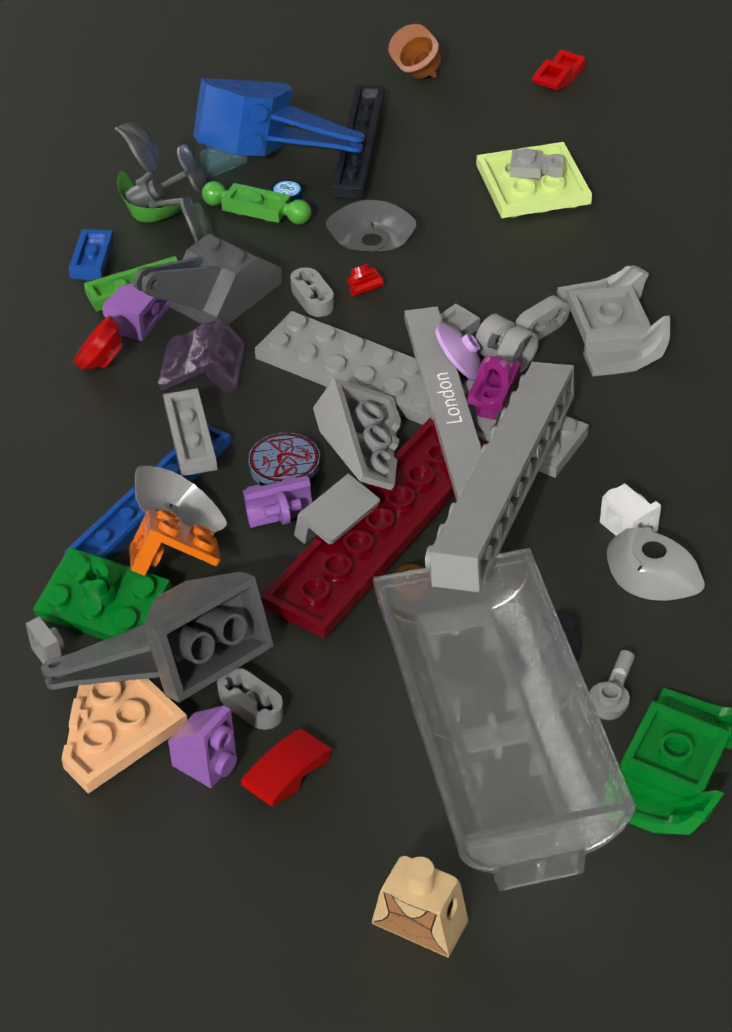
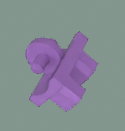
M293 476L285 478L281 482L264 486L260 484L243 490L250 528L280 521L282 525L289 524L291 518L298 517V514L312 503L308 476L298 478Z

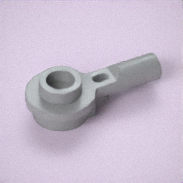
M628 650L620 651L609 680L599 682L589 692L588 701L590 707L599 718L605 720L617 719L629 706L630 696L623 686L635 656Z

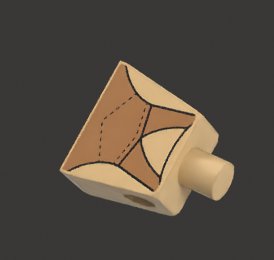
M401 856L382 886L372 918V924L449 958L468 924L460 881L456 877L434 868L433 863L428 858Z

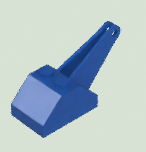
M201 78L193 134L198 143L234 155L266 156L283 147L284 142L335 148L350 152H362L363 145L359 142H364L365 135L361 132L348 129L291 106L292 88L287 83ZM287 124H290V125H294V126H297V127H300V128H304V129H307V130H311V131H306V130H301V129H296V128H291V127H286V126H287Z

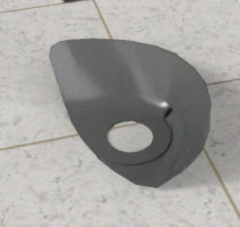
M362 200L346 205L333 213L327 219L326 226L337 242L344 247L352 250L377 252L394 250L405 244L416 228V220L408 212L392 203L380 200ZM369 234H376L382 238V241L377 245L370 246L364 244L362 238Z

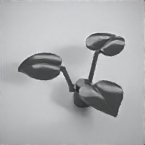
M126 122L117 126L115 130L125 138L134 156L143 169L147 171L141 178L136 180L137 185L126 190L125 195L128 203L144 208L180 204L195 243L207 234L214 235L213 227L204 209L199 203L193 204L190 197L160 200V197L164 194L163 188L188 176L192 187L197 192L202 193L204 185L210 182L207 173L200 166L199 159L194 151L186 144L178 146L177 157L185 171L159 183L156 179H149L159 167L156 161L159 153L149 132L142 125L135 122Z

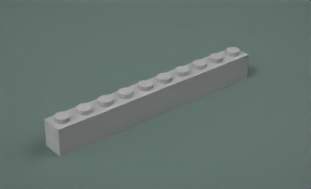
M532 362L526 374L521 375L517 391L512 392L508 408H503L498 426L492 428L489 443L484 444L482 447L481 458L478 463H473L468 482L462 484L457 502L451 504L448 519L445 524H440L434 545H429L427 548L425 567L431 570L432 587L480 592L574 398V365Z

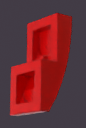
M561 49L552 61L547 59L532 77V82L556 91L561 90L586 67V57Z
M299 728L262 756L241 780V786L273 807L298 792L302 777L329 761L332 749Z

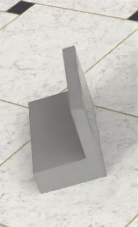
M348 473L298 514L294 536L304 544L316 535L328 544H333L379 505L380 499Z

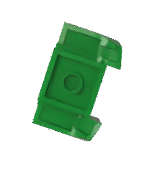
M663 688L657 702L652 701L621 761L616 782L603 805L602 812L653 833L690 835L696 831L701 823H705L710 818L717 803L724 795V792L719 790L706 791L725 749L732 750V708L707 703Z

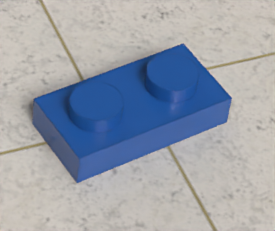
M81 230L68 268L70 279L96 280L103 278L114 243L113 230Z

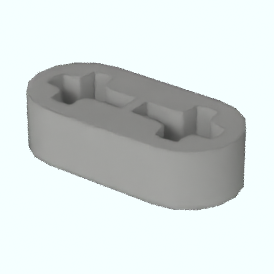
M304 267L294 270L290 277L291 291L309 315L315 317L331 314L334 310V293L322 276L312 268Z
M552 295L520 314L515 322V326H522L537 334L540 340L560 328L566 322L570 314V306L559 297Z
M237 668L218 679L217 687L221 703L253 727L263 730L272 729L283 720L284 710L281 695L249 671ZM258 706L262 708L260 712L258 711Z

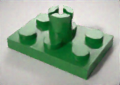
M69 547L34 606L33 611L36 617L40 616L41 619L106 640L145 624L154 598L173 587L168 579L147 572L143 576L130 570L128 566Z

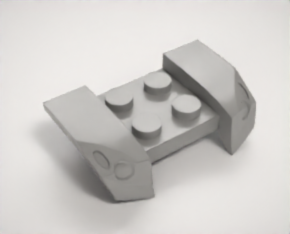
M635 265L626 266L618 273L602 280L557 287V294L560 299L569 304L570 312L585 343L583 355L592 377L636 371L658 360L666 351L670 340V315L663 316L652 326L650 325L639 301L649 273Z

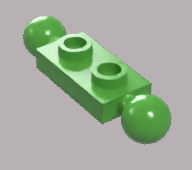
M217 181L206 183L202 189V198L208 205L217 206L221 204L223 211L238 215H246L277 223L285 215L292 223L297 225L306 223L311 217L310 205L300 199L291 202L290 195L237 183H233L229 190H225V187Z

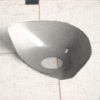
M137 467L135 472V498L145 513L148 508L155 511L160 508L166 509L179 516L180 522L191 527L193 524H200L210 529L213 533L226 527L227 521L222 512L201 489L189 480L173 471L160 467Z
M627 528L615 536L608 545L607 561L611 574L617 584L625 591L637 597L648 600L668 601L690 597L704 589L705 582L697 562L688 550L666 536L643 528ZM647 542H659L665 546L666 554L662 558L652 559L644 555L642 547Z

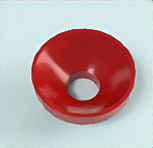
M108 315L91 333L74 356L72 364L82 370H91L96 367L105 368L123 346L120 324L113 316Z

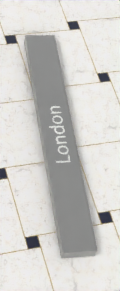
M438 306L405 310L404 320L457 501L462 484L464 482L467 483L470 478L473 463H478L481 458V445L457 368L446 356L436 337L435 329L442 323Z

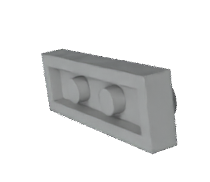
M198 388L163 394L181 476L217 470L216 457Z

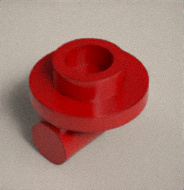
M368 264L352 269L350 271L352 276L347 278L349 290L353 297L384 285L377 267L370 268Z

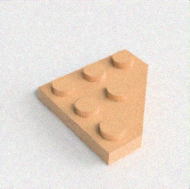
M148 678L78 686L77 696L73 700L67 745H64L61 758L63 767L89 794L173 736L187 721V715Z

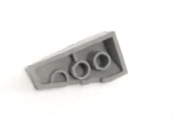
M333 378L313 407L320 433L360 482L392 490L395 486L397 466L394 452L399 445L396 432L400 428L401 423L393 396Z

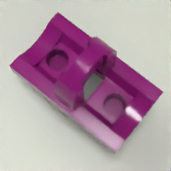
M488 355L483 359L467 399V404L476 405V415L493 420L497 419L520 373V362L508 363L505 359Z

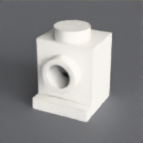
M624 483L617 488L610 489L602 496L600 523L615 536L627 528H643L657 532L661 504L657 501L652 504L648 503L641 494L636 493Z

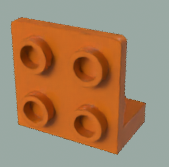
M148 508L129 546L130 570L145 576L150 565L156 567L164 551V546L161 545V542L214 566H218L221 558L217 539L213 536L214 533L205 526L193 524L191 527L180 522L179 516L169 510L160 508L157 512Z

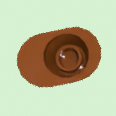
M410 24L399 29L392 36L388 52L394 62L402 71L416 79H422L429 75L436 78V70L441 64V54L439 52V43L435 37L421 24Z

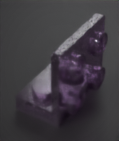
M222 317L210 323H202L195 330L187 334L173 337L166 346L158 387L164 391L206 372L209 379L216 383L225 394L237 389L245 346L244 342Z

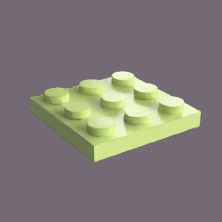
M564 142L526 147L532 150L543 151V156L551 154L564 155L563 177L560 178L550 177L547 174H541V179L510 177L512 150L477 155L476 166L501 218H513L519 215L538 212L545 213L550 210L575 208L591 204L592 193Z

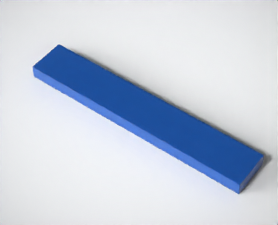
M207 424L215 457L217 458L231 445V436ZM174 448L155 467L167 469L181 475ZM201 473L186 475L183 477L192 482ZM135 486L81 535L70 548L111 561L134 538L146 514L140 508L135 498Z

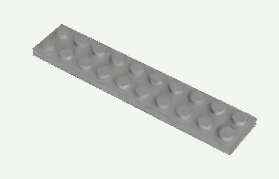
M293 311L255 347V359L328 387L333 378L393 396L399 416L421 425L429 418L433 420L416 358ZM459 375L467 400L474 381ZM510 394L503 408H508L510 404ZM468 404L478 439L488 444L491 439L492 428L498 426L502 411H500L497 419H488L476 415V405ZM565 416L539 468V472L556 478L588 436L589 424Z

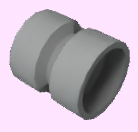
M496 313L491 314L483 321L475 336L480 345V350L477 351L478 354L484 357L488 355L505 359L508 363L520 362V372L524 371L532 362L539 343L537 334L522 326H515L514 322Z

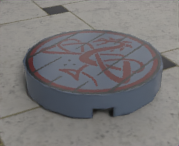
M296 433L269 435L258 441L250 450L249 471L253 480L258 484L260 481L268 485L281 482L283 479L293 476L297 478L308 476L310 479L314 475L316 477L320 471V452L316 444L305 436Z

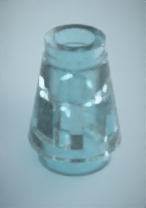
M208 146L206 150H202L200 153V165L206 174H211L212 176H217L245 165L247 162L246 155H234L213 146Z

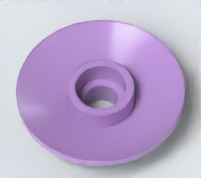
M440 323L436 327L435 333L444 353L463 375L475 381L481 365L477 351L480 350L478 341L470 333L463 335L455 328L445 323Z

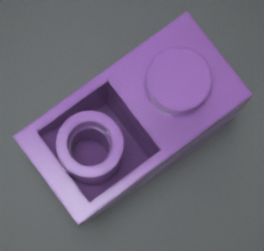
M220 706L194 713L168 740L172 766L209 788H212L221 777L228 776L237 762L231 709L226 706Z

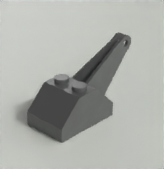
M207 234L186 250L182 260L140 268L134 276L133 286L149 296L169 301L170 308L219 333L282 283V268L231 242L212 234Z
M240 571L187 580L154 598L145 624L76 652L50 659L42 664L40 669L42 675L46 677L45 684L48 689L160 677L165 696L180 703L274 647L255 576Z

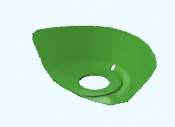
M124 171L119 173L117 181L118 190L132 217L136 220L156 222L183 212L180 204L162 206L163 208H144L128 203L125 192L134 185Z

